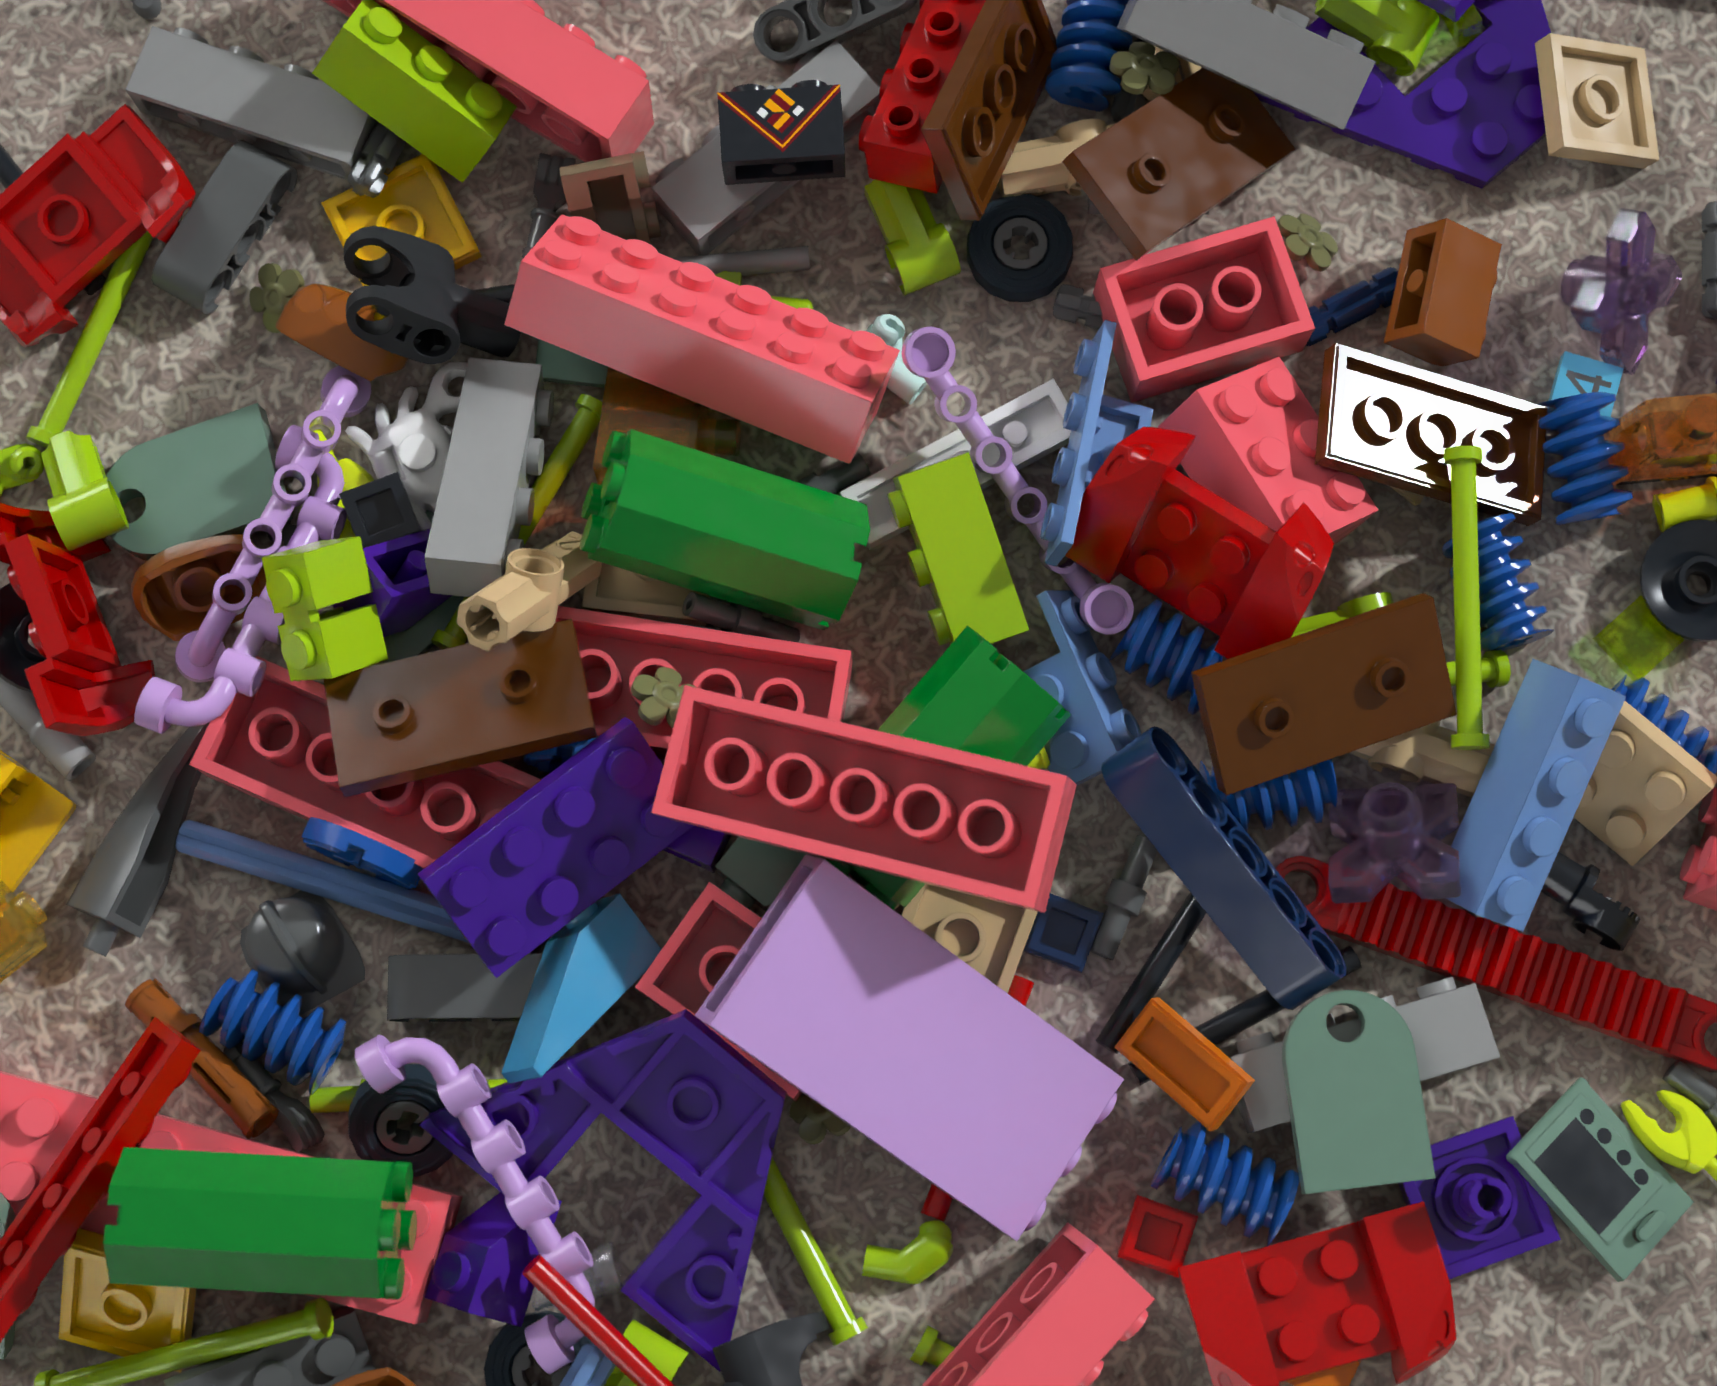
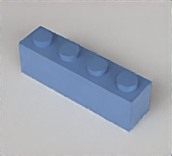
M1532 659L1433 886V892L1478 916L1522 932L1524 931L1626 696L1570 672Z

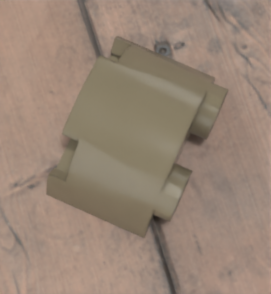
M644 151L559 167L562 186L571 217L578 216L590 219L597 223L601 230L625 240L636 239L651 244V238L661 237L655 202L643 203L640 192L642 188L651 187Z

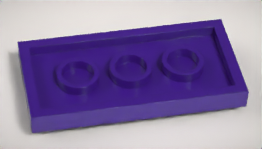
M624 717L417 875L488 970L498 978L694 825L670 820L651 813L663 764L634 722Z

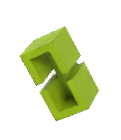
M360 536L316 541L261 557L267 580V593L272 601L274 613H283L285 624L278 625L281 639V652L287 664L290 681L332 679L388 660L376 604L365 605L344 612L343 607H337L318 613L320 608L373 592Z

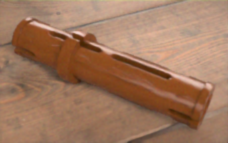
M149 979L132 991L126 1000L125 1006L146 1027H148L154 1017H157L174 1027L201 1050L193 1061L189 1074L232 1119L247 1139L259 1136L273 1124L279 1114L278 1108L259 1092L209 1036L206 1037L199 1032L202 1020L197 1014H187L157 979L153 981Z

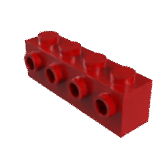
M920 0V11L915 23L908 22L903 30L899 48L900 57L894 69L888 68L883 75L879 90L880 102L874 116L867 115L860 129L858 146L860 151L865 152L869 178L934 194L938 193L943 179L921 128L986 0Z

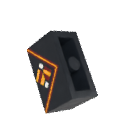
M819 80L800 81L791 88L766 89L758 84H743L734 87L731 92L717 93L721 161L725 185L846 177L840 85H827Z

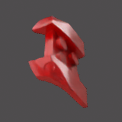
M124 104L91 135L83 131L74 138L67 133L0 194V321L24 348L39 344L40 340L46 336L55 333L64 334L78 326V322L65 305L147 231L153 238H157L167 244L180 225V218L184 210L192 205L196 192L181 166L129 105Z
M1142 427L1117 443L1085 489L1074 543L1065 556L1107 583H1110L1121 573L1220 636L1214 651L1227 659L1291 638L1318 588L1333 550L1334 542L1312 510L1303 502L1277 532L1176 470L1192 446L1196 435L1163 428Z
M0 503V562L10 565L7 567L9 581L16 594L22 600H25L33 620L28 625L30 638L37 651L47 658L38 664L24 669L45 728L82 737L125 728L134 722L135 709L139 697L148 681L155 677L153 660L121 666L83 562L108 553L111 549L104 539H100L69 551L56 529L50 511L23 509Z
M1424 1201L1363 1217L1354 1223L1272 1244L1268 1247L1265 1246L1243 1253L1237 1251L1178 1267L1213 1386H1280L1279 1383L1390 1352L1392 1371L1396 1385L1442 1359L1450 1351L1457 1339L1451 1284Z

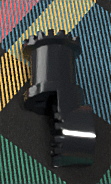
M1558 852L1541 892L1562 904V912L1574 919L1572 924L1579 932L1585 934L1586 929L1603 938L1600 942L1601 945L1612 950L1623 951L1640 922V918L1635 912H1632L1629 916L1628 914L1631 909L1625 906L1623 911L1620 910L1621 902L1616 901L1615 903L1611 901V897H1605L1603 894L1593 890L1601 869L1592 864L1583 867Z

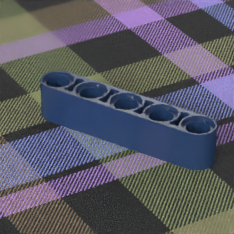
M1156 726L1151 727L1102 763V775L1113 795L1280 1005L1286 1009L1293 1010L1346 976L1344 959L1334 942L1167 732Z

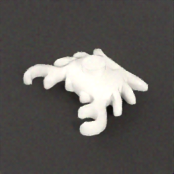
M450 362L440 367L432 378L424 405L421 409L414 412V406L419 396L416 387H407L398 402L397 418L393 423L391 422L388 408L383 403L377 404L374 419L378 432L377 439L373 440L365 431L356 426H348L345 431L349 439L367 455L377 479L396 472L400 473L422 531L430 529L432 525L425 511L435 512L453 431L452 427L441 425L439 419L445 414L457 412L460 396L450 394L448 392V385L456 377L465 378L468 364L466 362Z

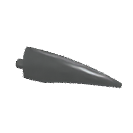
M209 723L189 727L182 734L123 809L90 860L66 904L96 918L83 947L106 957L119 930L141 938L169 882L176 853V838L181 825L186 819L195 788L202 774L189 764Z

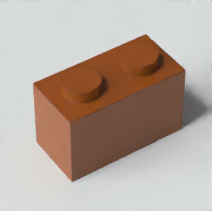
M1448 218L1407 230L1384 343L1425 362L1442 367L1479 358L1481 346L1486 337V321L1492 291L1497 281V266L1502 244Z

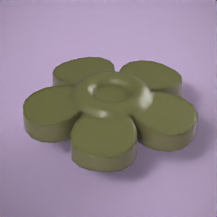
M1135 42L1130 45L1129 52L1115 53L1111 58L1109 67L1114 74L1122 76L1121 87L1131 94H1142L1148 85L1157 94H1167L1174 88V74L1177 73L1180 64L1176 56L1169 52L1162 51L1155 54V47L1152 44Z
M1302 213L1297 218L1291 215H1283L1277 221L1281 235L1286 238L1284 244L1292 260L1300 261L1305 256L1307 264L1319 272L1325 271L1331 265V258L1338 252L1337 243L1330 234L1319 232L1321 225L1315 218Z
M267 263L258 272V281L261 286L253 287L250 291V305L255 312H264L263 324L268 331L280 333L275 327L276 322L285 304L292 298L298 288L304 286V279L296 269H286L282 272L278 264Z
M660 667L655 672L654 677L645 674L638 675L631 685V693L635 698L642 701L638 709V715L643 721L650 725H659L666 716L669 726L673 728L684 685L695 686L683 684L679 687L682 681L681 675L674 669Z
M801 1095L796 1102L793 1101L791 1104L790 1117L800 1124L799 1135L808 1144L814 1145L822 1142L826 1136L827 1129L835 1136H842L851 1128L847 1123L806 1095Z

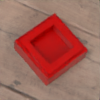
M1136 1195L1116 1257L1179 1278L1178 1267L1184 1264L1198 1216Z

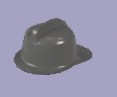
M300 890L287 898H279L274 901L267 900L259 905V910L253 915L249 925L241 930L240 944L245 960L251 970L254 969L259 972L257 981L263 991L274 981L279 983L281 987L277 1004L281 1006L286 1004L296 994L301 995L303 999L299 1016L365 980V967L359 950L334 909L321 896Z

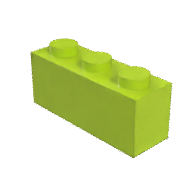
M374 0L361 1L312 72L320 80L462 183L496 140L517 107L503 97L493 86L476 77L452 59L443 49L433 45L402 22L393 12L383 8Z
M969 452L893 477L896 491L887 493L889 505L898 528L909 526L916 549L907 552L918 586L922 587L929 584L937 608L929 610L927 613L939 646L947 643L951 645L967 625L990 644L1028 631L1029 627Z

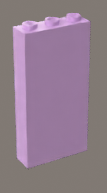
M808 854L804 856L695 1014V1017L1015 1241H1018L1024 1231L1032 1229L1041 1219L1046 1208V1197L1059 1177L1066 1176L1076 1166L1082 1153L1081 1144L1094 1124L1102 1122L1110 1114L1117 1101L1116 1091L1124 1081V1078L833 865L822 858Z

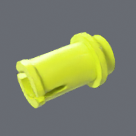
M1708 477L1703 485L1671 493L1653 495L1652 504L1659 530L1664 532L1676 524L1689 520H1714L1717 522V477Z

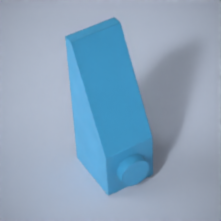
M620 893L597 900L558 930L546 942L501 1072L508 1083L542 1077L647 971L661 951L660 946Z

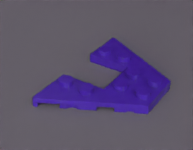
M1476 0L1468 10L1486 28L1483 33L1406 96L1374 64L1344 130L1328 126L1259 93L1254 92V94L1264 103L1293 113L1295 118L1306 122H1317L1330 127L1337 134L1371 147L1377 145L1411 158L1410 162L1431 170H1442L1452 174L1457 180L1483 189L1546 136L1535 43L1551 33L1542 0ZM1318 17L1306 27L1307 30L1324 38L1328 37L1331 29L1344 33L1321 17ZM1361 50L1360 54L1363 55V56H1365V57H1368V56Z
M687 1009L557 1061L542 1077L513 1083L506 1082L491 1088L492 1097L481 1103V1106L494 1126L504 1120H508L520 1134L526 1153L515 1159V1162L527 1182L538 1176L546 1178L598 1115L602 1113L699 1193L626 1278L620 1291L720 1372L721 1370L713 1348L731 1341L787 1092ZM446 1107L429 1113L420 1126L503 1194L493 1175L487 1173L476 1159L471 1147V1139L459 1119L452 1116Z

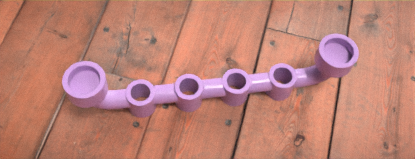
M922 327L911 332L902 346V359L906 368L912 374L925 379L936 395L934 404L939 417L947 422H954L971 446L970 457L973 466L979 471L990 473L1006 496L1004 506L1008 516L1014 521L1024 523L1040 545L1039 558L1042 565L1050 571L1059 573L1075 596L1081 600L1080 615L1090 629L1107 635L1116 634L1124 630L1133 617L1134 606L1130 595L1123 588L1110 583L1097 584L1087 569L1069 558L1066 563L1060 566L1045 564L1049 541L1041 539L1040 534L1047 511V499L1039 489L1028 486L1012 463V449L1009 443L1001 437L994 436L976 411L977 399L975 394L969 388L958 385L948 371L953 365L956 355L952 338L947 332L937 327ZM954 392L960 393L965 401L963 411L957 416L950 414L946 406L948 397ZM989 443H994L1000 451L998 461L992 466H987L982 459V451ZM1029 493L1034 499V509L1030 514L1022 516L1018 512L1017 502L1022 495Z
M341 366L334 367L324 377L320 391L322 405L318 411H314L306 417L301 431L302 442L290 464L282 466L275 473L272 483L273 495L260 518L251 521L246 526L242 538L243 549L230 573L222 575L216 581L212 594L213 604L199 630L186 634L176 647L175 663L177 669L188 680L208 682L214 679L217 663L226 650L222 639L235 615L244 612L252 597L251 586L263 566L261 557L278 552L282 542L281 531L294 507L303 504L308 498L312 485L311 476L323 454L330 452L336 446L341 433L340 423L342 419L358 415L367 406L371 395L369 380ZM315 424L326 425L331 430L332 437L325 441L317 440L311 435L309 429ZM294 477L302 483L303 490L295 495L287 494L282 490L280 482L284 478ZM256 531H266L272 536L274 544L267 549H259L251 543L250 536ZM227 585H236L243 591L244 599L237 604H229L221 598L220 591Z
M291 425L285 432L276 455L275 467L277 471L282 466L290 464L302 442V427ZM310 431L311 435L319 440L318 433ZM323 454L314 471L319 477V487L314 496H309L305 500L298 516L297 527L287 546H282L277 553L313 543L319 539L330 540L340 537L346 522L347 513L345 508L339 507L337 504L341 499L339 493H342L345 482L342 468L332 454ZM266 585L260 596L254 597L249 603L244 614L242 629L232 648H227L221 655L215 669L214 681L208 692L198 700L183 701L181 700V686L158 677H153L144 687L137 702L134 715L136 725L160 734L166 732L171 724L185 727L204 725L221 716L232 703L237 692L249 697H253L256 694L266 671V662L257 659L256 656L265 640L278 645L281 644L278 625L285 624L283 613H274Z
M377 1035L357 1047L354 1054L358 1067L369 1085L380 1094L406 1079L404 1065L418 1063L427 1068L437 1083V1091L442 1103L452 1116L459 1119L470 1137L471 1147L479 1164L487 1173L493 1175L505 1195L507 1209L515 1223L521 1229L526 1230L539 1251V1255L541 1254L595 1307L593 1293L589 1282L583 1274L585 1270L593 1266L592 1255L578 1233L572 1232L561 1238L549 1216L558 1211L560 1206L556 1194L547 1180L542 1176H538L527 1182L515 1162V1159L526 1153V1149L520 1134L513 1124L508 1120H504L494 1126L487 1116L481 1103L490 1099L492 1093L480 1069L471 1063L460 1070L454 1059L441 1045L426 1038L406 1037L390 1043L384 1036ZM552 1314L546 1315L525 1328V1338L529 1349L540 1367L548 1374L554 1373L575 1360L573 1345L585 1336L567 1318L560 1323Z

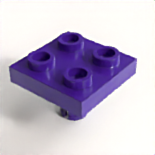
M1513 1116L1430 1144L1435 1178L1398 1183L1406 1206L1424 1201L1449 1279L1561 1240L1547 1202L1513 1164L1509 1163L1506 1159V1155L1522 1139Z

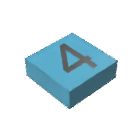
M1564 351L1559 360L1549 400L1592 392H1606L1617 395L1624 368ZM1614 402L1602 408L1600 414L1611 417ZM1547 407L1548 413L1554 411V407Z

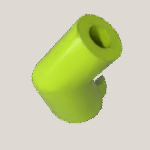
M17 444L0 450V498L4 490L30 483L39 478L44 470L40 450L29 444Z
M930 1220L920 1225L918 1237L913 1239L902 1250L867 1244L862 1276L911 1285L923 1282L948 1263L953 1252L951 1229L941 1221Z

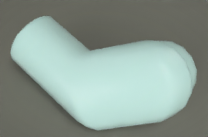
M882 314L876 317L873 324L866 331L882 338L886 345L900 350L886 388L911 405L925 388L927 382L924 378L912 374L903 363L902 337L905 334V327L902 321L894 315Z

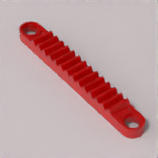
M1295 856L1287 858L1275 867L1283 879L1288 873L1295 871L1304 872L1312 878L1316 886V895L1312 903L1305 905V907L1327 934L1448 978L1453 977L1454 980L1468 985L1476 983L1477 988L1666 1057L1675 1060L1679 1059L1683 1063L1702 1070L1717 1073V1058L1709 1053L1704 1043L1708 1027L1713 1023H1717V1004L1689 994L1684 989L1664 985L1662 981L1639 976L1637 972L1619 969L1612 963L1594 960L1587 954L1569 951L1562 945L1544 942L1540 937L1522 934L1509 926L1497 925L1487 918L1472 916L1465 910L1447 907L1443 902L1422 898L1418 893L1400 890L1393 884L1375 881L1368 875L1356 874L1311 857Z

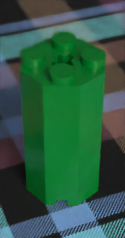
M630 429L626 434L615 430L611 432L602 459V467L608 468L602 485L594 482L591 483L582 508L581 518L586 519L587 523L583 531L580 550L587 552L589 559L821 630L829 628V623L835 624L840 621L859 580L862 563L853 561L855 553L854 543L867 546L870 533L867 504Z
M967 625L877 731L1028 766L1071 714L1019 667L1001 653L999 654L993 645ZM822 858L846 876L851 874L864 886L865 890L893 910L899 904L906 907L926 884Z
M124 1147L111 1179L107 1205H119L117 1225H105L103 1246L109 1281L114 1284L399 1300L403 1292L405 1264L404 1259L401 1258V1250H413L417 1229L416 1211L405 1210V1203L409 1202L412 1190V1163Z

